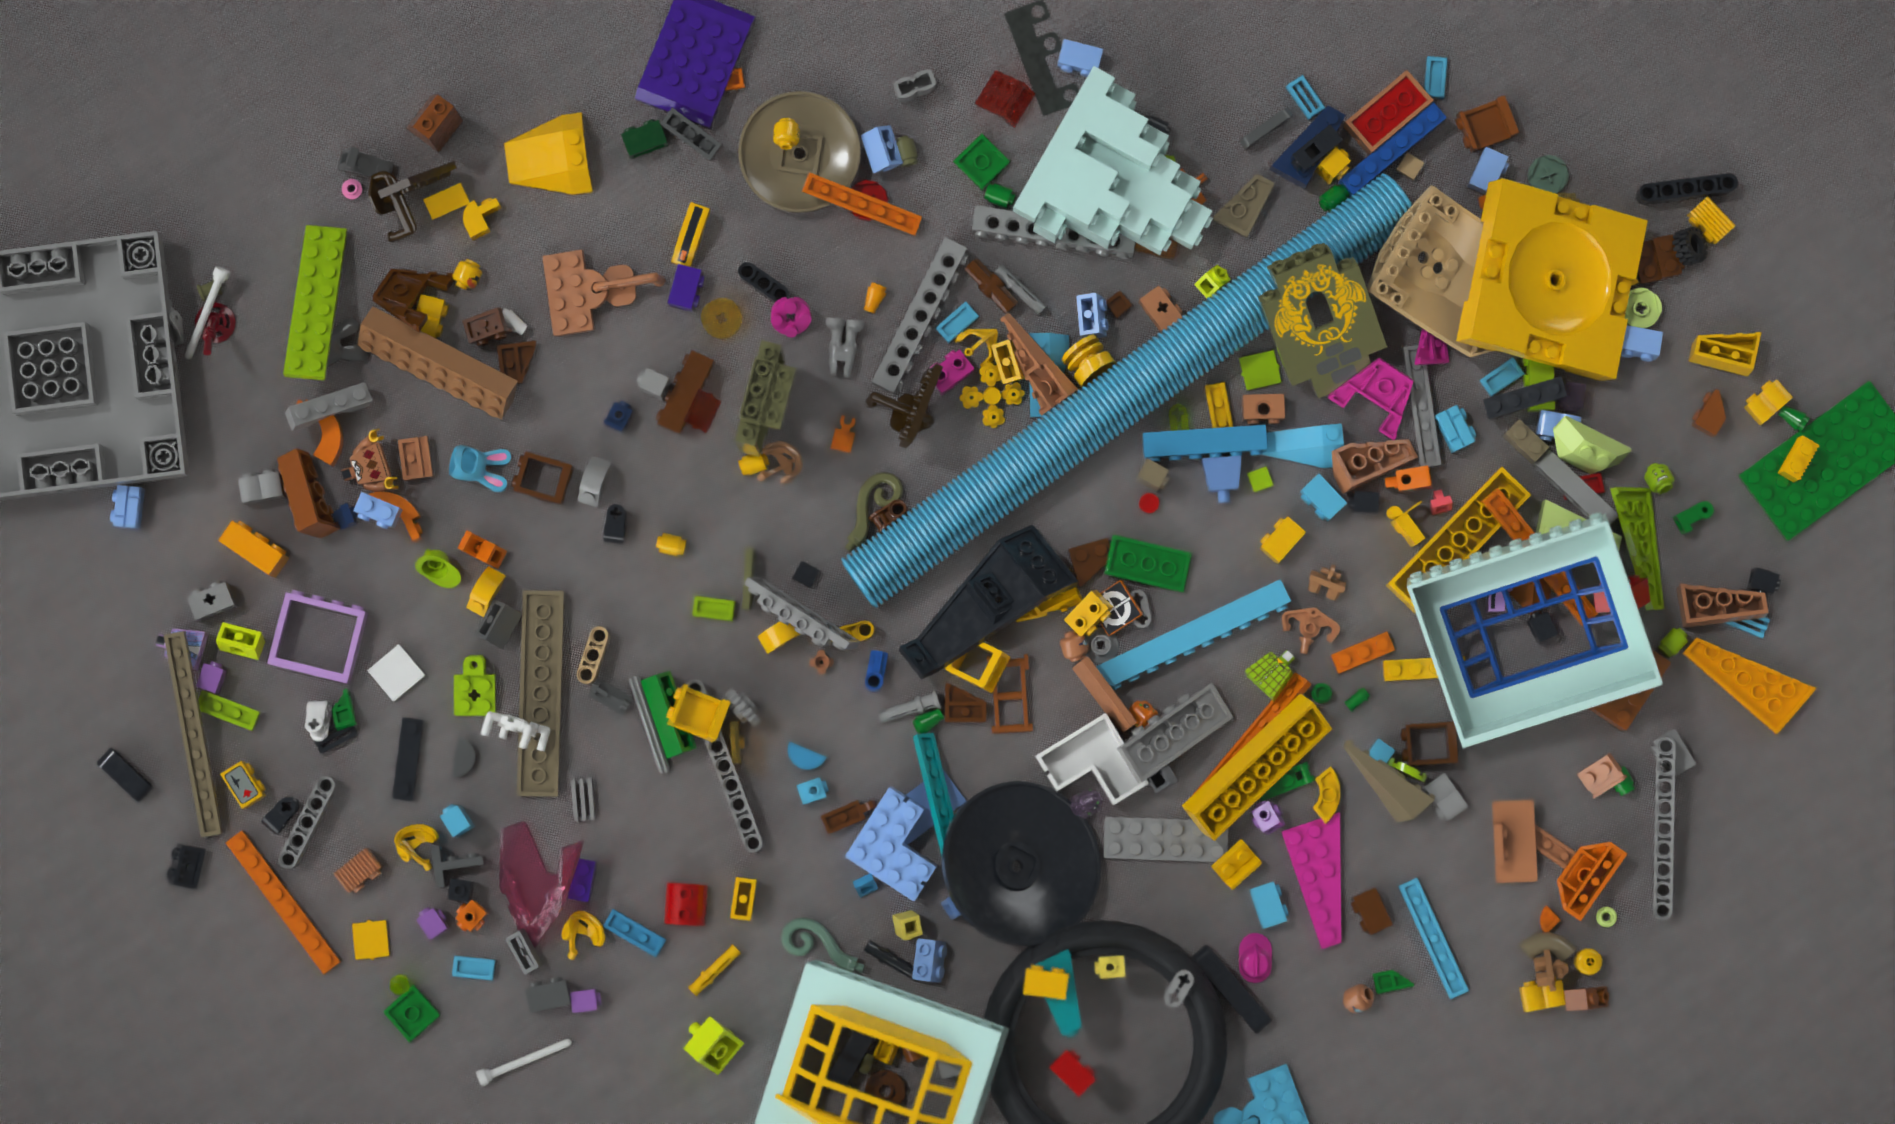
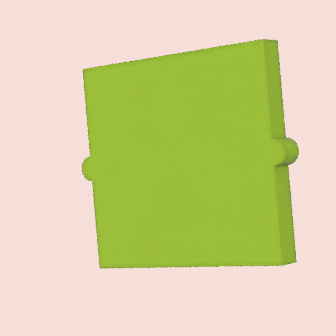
M1274 350L1239 358L1242 370L1241 376L1244 378L1246 391L1281 383L1278 370L1280 365L1277 364Z

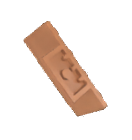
M1534 800L1493 801L1496 882H1536L1538 879Z

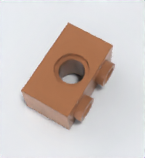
M1284 394L1242 396V422H1247L1248 425H1258L1260 421H1268V424H1280V421L1285 419ZM1266 405L1269 409L1268 414H1260L1258 406Z

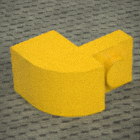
M497 198L485 199L481 202L480 206L473 200L466 206L463 213V223L473 241L491 232L484 217L502 209Z
M488 566L474 585L466 608L484 617L493 598L500 591L506 575Z
M780 621L757 637L767 654L801 634L794 630L795 626L790 623L786 625Z

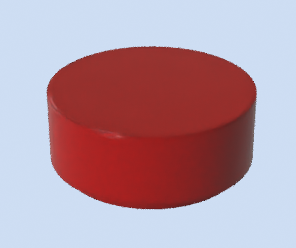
M1145 493L1139 500V508L1146 514L1154 513L1159 507V499L1153 493Z

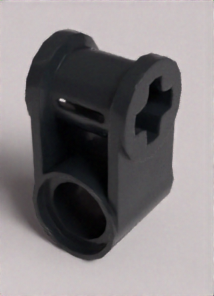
M613 504L607 509L603 542L624 544L626 511L619 504ZM615 508L622 512V515L618 516L617 519H614V516L611 515V511H615Z
M290 796L280 799L263 817L261 823L275 835H278L298 811L299 803L297 799ZM291 802L290 807L292 810H285L286 805L284 803Z

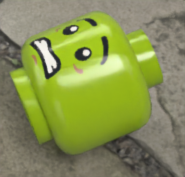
M1658 463L1648 466L1644 479L1650 490L1659 494L1670 491L1673 488L1675 479L1668 466Z

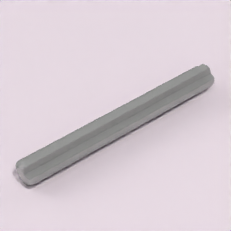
M633 676L629 678V683L659 773L664 774L670 771V767L640 677Z

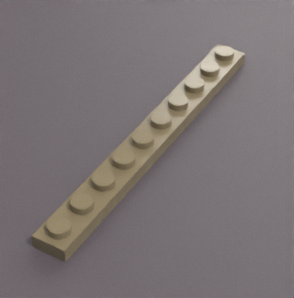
M186 631L164 634L201 837L222 834L223 829Z

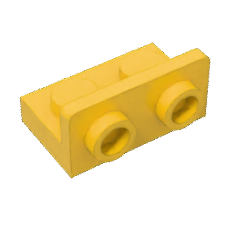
M1240 839L1211 868L1233 890L1262 864V861Z

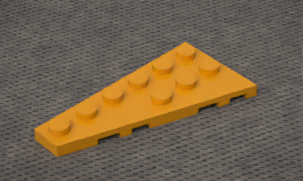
M1697 637L1682 653L1775 735L1781 731L1817 689Z

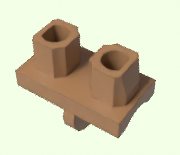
M1332 564L1330 569L1322 567L1321 573L1311 569L1308 590L1318 594L1321 585L1329 588L1326 597L1336 601L1340 593H1344L1346 583L1338 580L1341 574L1334 571L1336 565Z
M1550 949L1544 950L1543 957L1533 958L1535 972L1547 970V972L1536 973L1537 986H1549L1551 992L1556 991L1554 976L1562 979L1569 969L1568 965L1559 959L1552 964Z

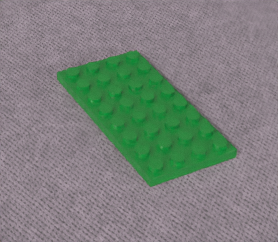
M1869 380L1805 426L1802 432L1799 431L1739 474L1738 477L1787 542L1895 464V413ZM1805 436L1819 444V448H1817L1815 455H1813L1811 462H1809L1807 469H1805L1803 476H1801V480L1792 482L1779 475L1778 471L1797 438Z

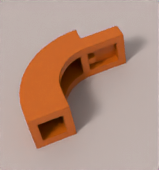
M298 400L296 404L302 403L303 401ZM336 415L318 421L322 429V438L313 454L332 467L335 466L341 455L344 441L343 430Z
M390 492L368 494L401 508L403 511L400 517L412 541L416 543L422 540L420 534L423 533L419 522H414L422 517L409 501Z

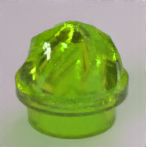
M395 975L390 980V990L396 995H402L410 989V980L406 975Z

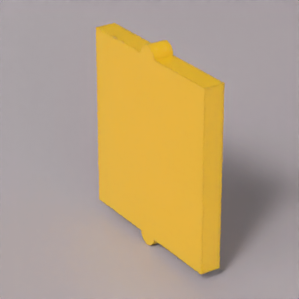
M367 920V922L352 924L355 960L367 958L374 960L376 957L390 956L386 920L372 922Z

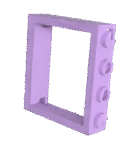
M292 590V593L286 592L267 664L350 684L368 613L363 611L364 607L352 604L351 608L343 606L344 602L332 599V602L329 603L324 602V597L312 595L311 598L304 597V592ZM292 600L358 616L343 674L277 658Z

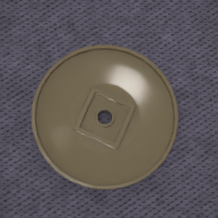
M803 91L780 94L760 105L747 120L740 136L738 149L741 171L751 190L772 207L794 213L812 212L832 204L802 192L809 172L849 188L856 177L861 155L859 136L848 114L832 100L816 93ZM782 118H791L800 126L799 143L790 150L781 149L773 141L774 124ZM797 149H803L806 155L802 159H797L794 156V152Z

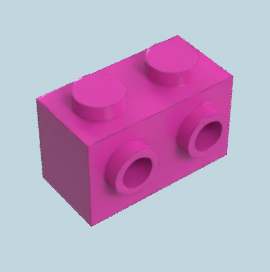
M960 349L957 352L954 350L949 352L944 357L946 360L939 364L943 366V369L937 381L936 389L941 395H944L974 372V367Z

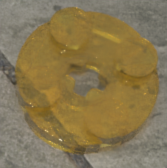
M717 298L704 306L701 313V321L704 330L710 336L716 339H726L733 337L738 332L742 324V316L735 302L727 298ZM724 313L727 321L719 324L716 316Z

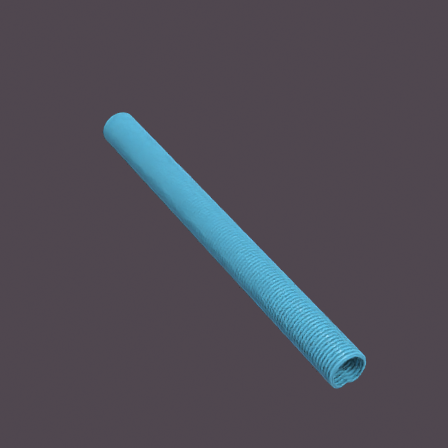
M1382 173L1380 177H1376L1375 181L1372 180L1365 188L1362 187L1355 195H1351L1350 198L1337 205L1331 212H1327L1321 219H1317L1316 223H1312L1311 226H1307L1306 230L1297 233L1296 237H1292L1291 241L1288 240L1286 244H1282L1281 248L1278 247L1276 251H1272L1271 255L1269 254L1266 258H1262L1261 262H1257L1256 266L1253 265L1251 269H1247L1246 273L1243 272L1241 276H1237L1236 280L1233 279L1231 283H1227L1226 287L1223 286L1221 290H1218L1216 294H1212L1206 301H1202V304H1198L1191 312L1188 311L1181 319L1178 318L1171 326L1168 325L1167 330L1163 329L1161 333L1157 334V337L1153 336L1151 340L1147 341V344L1143 343L1142 348L1138 347L1137 351H1132V355L1128 354L1127 358L1123 357L1122 362L1118 361L1117 365L1114 364L1112 366V369L1108 368L1107 373L1103 372L1102 376H1097V380L1093 379L1092 383L1088 382L1087 387L1083 386L1082 390L1078 389L1077 394H1072V398L1069 396L1067 401H1062V405L1058 404L1057 408L1053 407L1052 412H1047V416L1043 414L1042 419H1037V423L1034 421L1032 426H1027V430L1023 429L1022 433L1018 432L1017 437H1012L1013 441L1008 439L1007 444H1002V448L998 446L997 451H992V455L990 453L987 454L988 459L983 457L982 462L977 461L978 466L973 464L972 469L967 468L968 473L963 471V477L957 475V480L955 478L952 479L953 484L948 482L947 487L942 486L943 491L937 490L938 495L932 493L933 498L928 496V502L922 500V506L917 504L918 509L912 507V513L907 511L908 516L902 514V520L897 518V524L893 521L891 523L893 527L887 525V531L882 529L883 534L877 532V538L875 536L871 537L873 541L867 539V545L865 543L861 544L862 549L857 547V552L851 551L852 556L847 554V559L842 557L843 566L870 604L878 608V602L883 604L882 599L888 601V595L890 597L894 596L892 592L898 594V588L903 590V584L907 587L909 585L908 581L913 583V577L915 579L919 578L917 574L923 576V570L928 572L929 569L927 567L932 569L934 568L933 563L935 565L939 564L938 559L944 561L943 556L948 558V552L953 554V549L958 551V545L963 547V542L969 543L968 538L973 540V535L979 536L978 531L983 533V527L989 529L988 524L993 526V520L999 522L998 517L1004 518L1003 513L1008 515V510L1014 511L1013 506L1018 508V502L1024 504L1023 499L1028 501V495L1034 497L1033 492L1039 493L1038 488L1044 490L1043 485L1049 486V482L1054 483L1053 478L1059 479L1058 474L1063 476L1064 471L1069 472L1068 467L1072 469L1074 464L1079 465L1078 460L1084 461V457L1089 458V453L1094 454V450L1098 451L1099 446L1104 447V443L1108 444L1109 439L1114 440L1113 435L1117 437L1119 432L1124 433V428L1129 429V425L1134 426V421L1139 422V418L1143 419L1144 414L1149 415V411H1154V407L1159 408V404H1164V400L1169 401V397H1174V393L1178 394L1179 389L1184 390V386L1188 387L1189 382L1194 383V379H1199V375L1203 376L1204 372H1209V368L1213 369L1214 365H1219V361L1223 362L1224 358H1229V354L1233 355L1234 351L1239 350V347H1244V344H1248L1249 340H1254V337H1258L1259 333L1261 334L1264 330H1268L1269 327L1258 296L1268 290H1275L1277 288L1267 266L1271 265L1274 261L1286 259L1296 252H1303L1315 244L1322 243L1328 245L1336 264L1343 259L1354 257L1357 264L1358 262L1362 263L1363 259H1368V255L1372 256L1373 252H1377L1378 248L1381 249L1399 219L1412 206L1411 201L1395 180ZM1313 292V293H1311L1308 297H1309V298H1313V297H1314L1313 294L1316 295V294H1318L1319 292Z

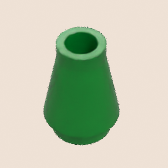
M1786 405L1782 407L1778 414L1795 431L1799 430L1800 432H1802L1810 420L1806 413Z
M937 708L934 711L916 716L912 723L918 734H925L943 720L944 717Z

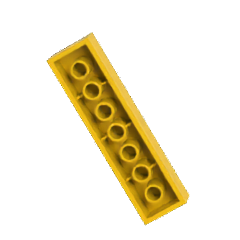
M1500 467L1385 585L1414 614H1416L1407 588V578H1410V574L1422 571V573L1428 572L1431 567L1436 565H1442V567L1450 565L1449 562L1457 558L1462 560L1470 558L1469 555L1476 553L1501 527L1481 501L1496 488H1499L1517 510L1531 496L1503 467Z
M1299 694L1194 793L1182 807L1200 831L1215 841L1332 730L1331 726L1314 702Z

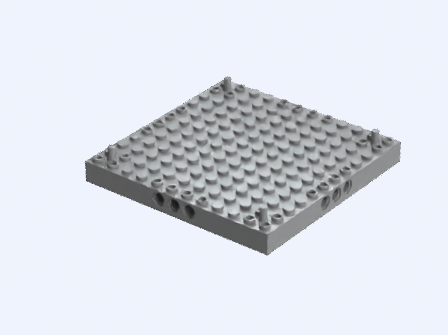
M158 231L0 251V500L190 476L173 326L168 320L171 308L162 234Z

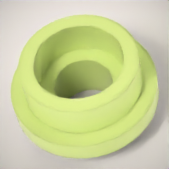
M1602 907L1596 913V920L1602 927H1611L1617 920V914L1611 907ZM1604 913L1609 914L1610 918L1608 921L1603 920Z

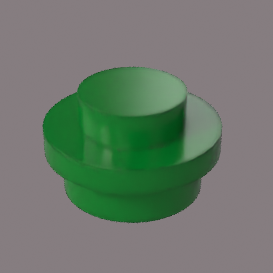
M1318 683L1312 688L1311 695L1317 703H1326L1332 697V690L1329 685Z

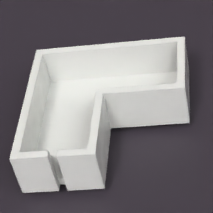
M1106 713L1035 756L1043 771H1049L1050 774L1047 775V778L1056 792L1089 771L1093 772L1112 805L1149 784L1147 779L1142 783L1137 782L1117 748L1124 742Z

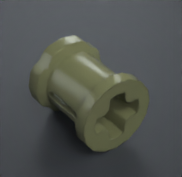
M214 279L204 285H197V290L203 302L207 300ZM221 287L218 292L219 295L223 294Z

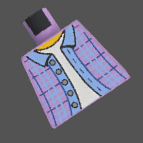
M172 629L171 633L186 631L192 668L198 671L209 633ZM158 635L156 646L166 648L164 635Z

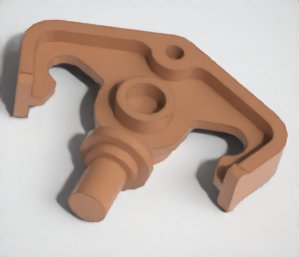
M1317 608L1287 611L1281 617L1283 632L1290 630L1289 618L1293 617L1300 622L1299 630L1303 637H1299L1300 643H1302L1299 652L1301 654H1308L1309 646L1314 643V640L1311 638L1319 633L1321 627H1331L1332 632L1327 635L1326 639L1330 644L1340 632V626Z

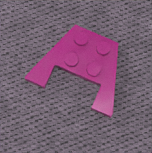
M1378 358L1330 393L1328 399L1344 408L1355 392L1360 393L1389 412L1378 430L1390 439L1395 440L1414 381L1383 359Z

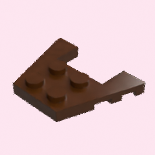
M390 269L372 295L373 302L415 331L420 332L428 320L427 314L413 310L412 307L428 285L448 291L454 282L452 278L453 273L437 275V272L429 271L428 274L417 273V270Z

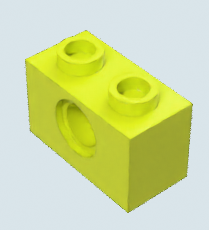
M224 622L216 638L220 651L259 660L265 644L262 632Z

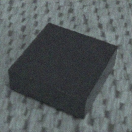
M801 561L792 579L811 588L820 570Z

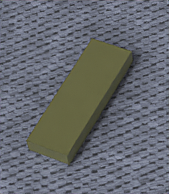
M753 548L745 549L744 583L748 577H754L755 550ZM743 585L742 609L751 611L753 594L748 591L749 587Z

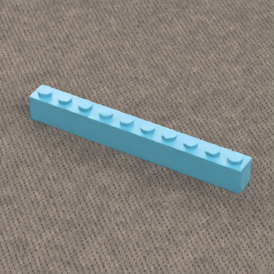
M1281 579L1096 667L1111 688L1116 690L1122 687L1121 682L1127 679L1129 683L1140 678L1139 674L1147 671L1148 674L1158 670L1157 665L1163 662L1166 665L1177 661L1176 656L1182 653L1184 656L1196 652L1195 647L1201 644L1203 648L1214 643L1213 639L1221 636L1223 639L1232 635L1231 630L1237 627L1242 630L1251 626L1250 621L1256 618L1258 621L1268 618L1270 616L1269 612L1275 609L1277 613L1287 609V604L1291 600Z

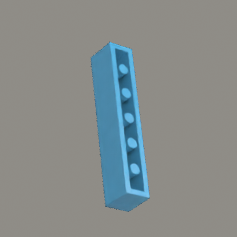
M1266 425L1147 432L1142 434L1143 457L1153 462H1160L1161 458L1168 457L1169 461H1178L1183 456H1189L1190 460L1202 459L1201 455H1210V458L1222 457V454L1229 453L1230 456H1242L1244 452H1250L1251 456L1263 455V451L1268 449Z

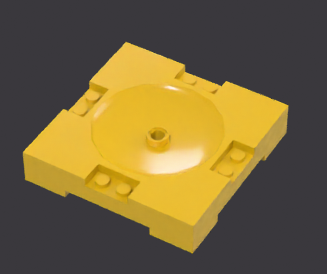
M1504 178L1489 182L1481 222L1484 224L1468 301H1464L1456 341L1564 369L1566 372L1598 381L1616 379L1628 319H1625L1631 283L1637 277L1648 220L1597 205L1590 206L1559 197L1556 193Z

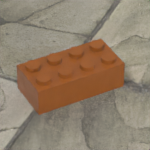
M1652 650L1662 678L1672 662ZM1654 688L1588 709L1623 732L1628 729Z

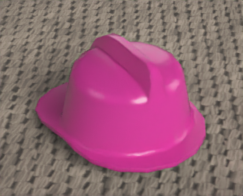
M1252 933L1245 936L1240 942L1239 971L1248 982H1262L1271 973V943L1264 935Z

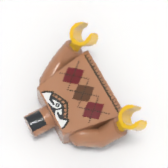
M379 428L371 430L369 435L353 450L352 456L349 457L352 467L341 470L345 481L356 478L358 485L363 486L365 490L373 492H383L399 488V486H393V481L397 477H392L382 444L377 442L384 439V436L377 437Z

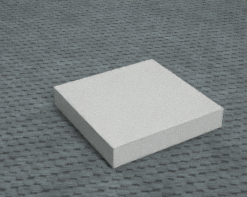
M400 644L367 670L393 702L398 700L426 676Z

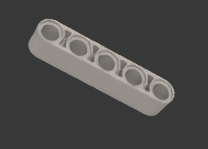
M1547 450L1533 463L1535 468L1588 519H1590V515L1599 512L1602 515H1607L1609 524L1618 518L1617 513L1552 451Z
M322 776L315 784L279 855V864L283 868L293 869L301 862L337 791L338 783L333 777ZM325 780H330L332 783L329 791H325L322 787ZM317 798L322 800V807L319 810L313 807V802ZM306 817H311L313 820V825L310 828L304 826V819ZM298 835H301L304 840L300 847H297L294 843V839ZM287 854H292L294 857V862L291 865H287L285 862Z

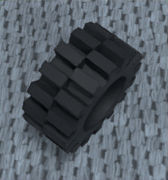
M1694 226L1680 230L1673 236L1674 241H1672V244L1675 245L1673 250L1677 252L1675 256L1676 258L1679 257V262H1683L1684 266L1703 262L1707 258L1705 255H1708V251L1705 250L1708 246L1704 243L1706 239L1702 238L1703 233H1699L1700 230Z

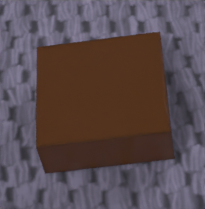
M1120 290L1106 301L1107 308L1116 319L1133 306Z

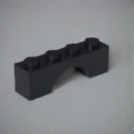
M1560 376L1483 399L1488 419L1494 420L1530 407L1571 397L1566 377Z

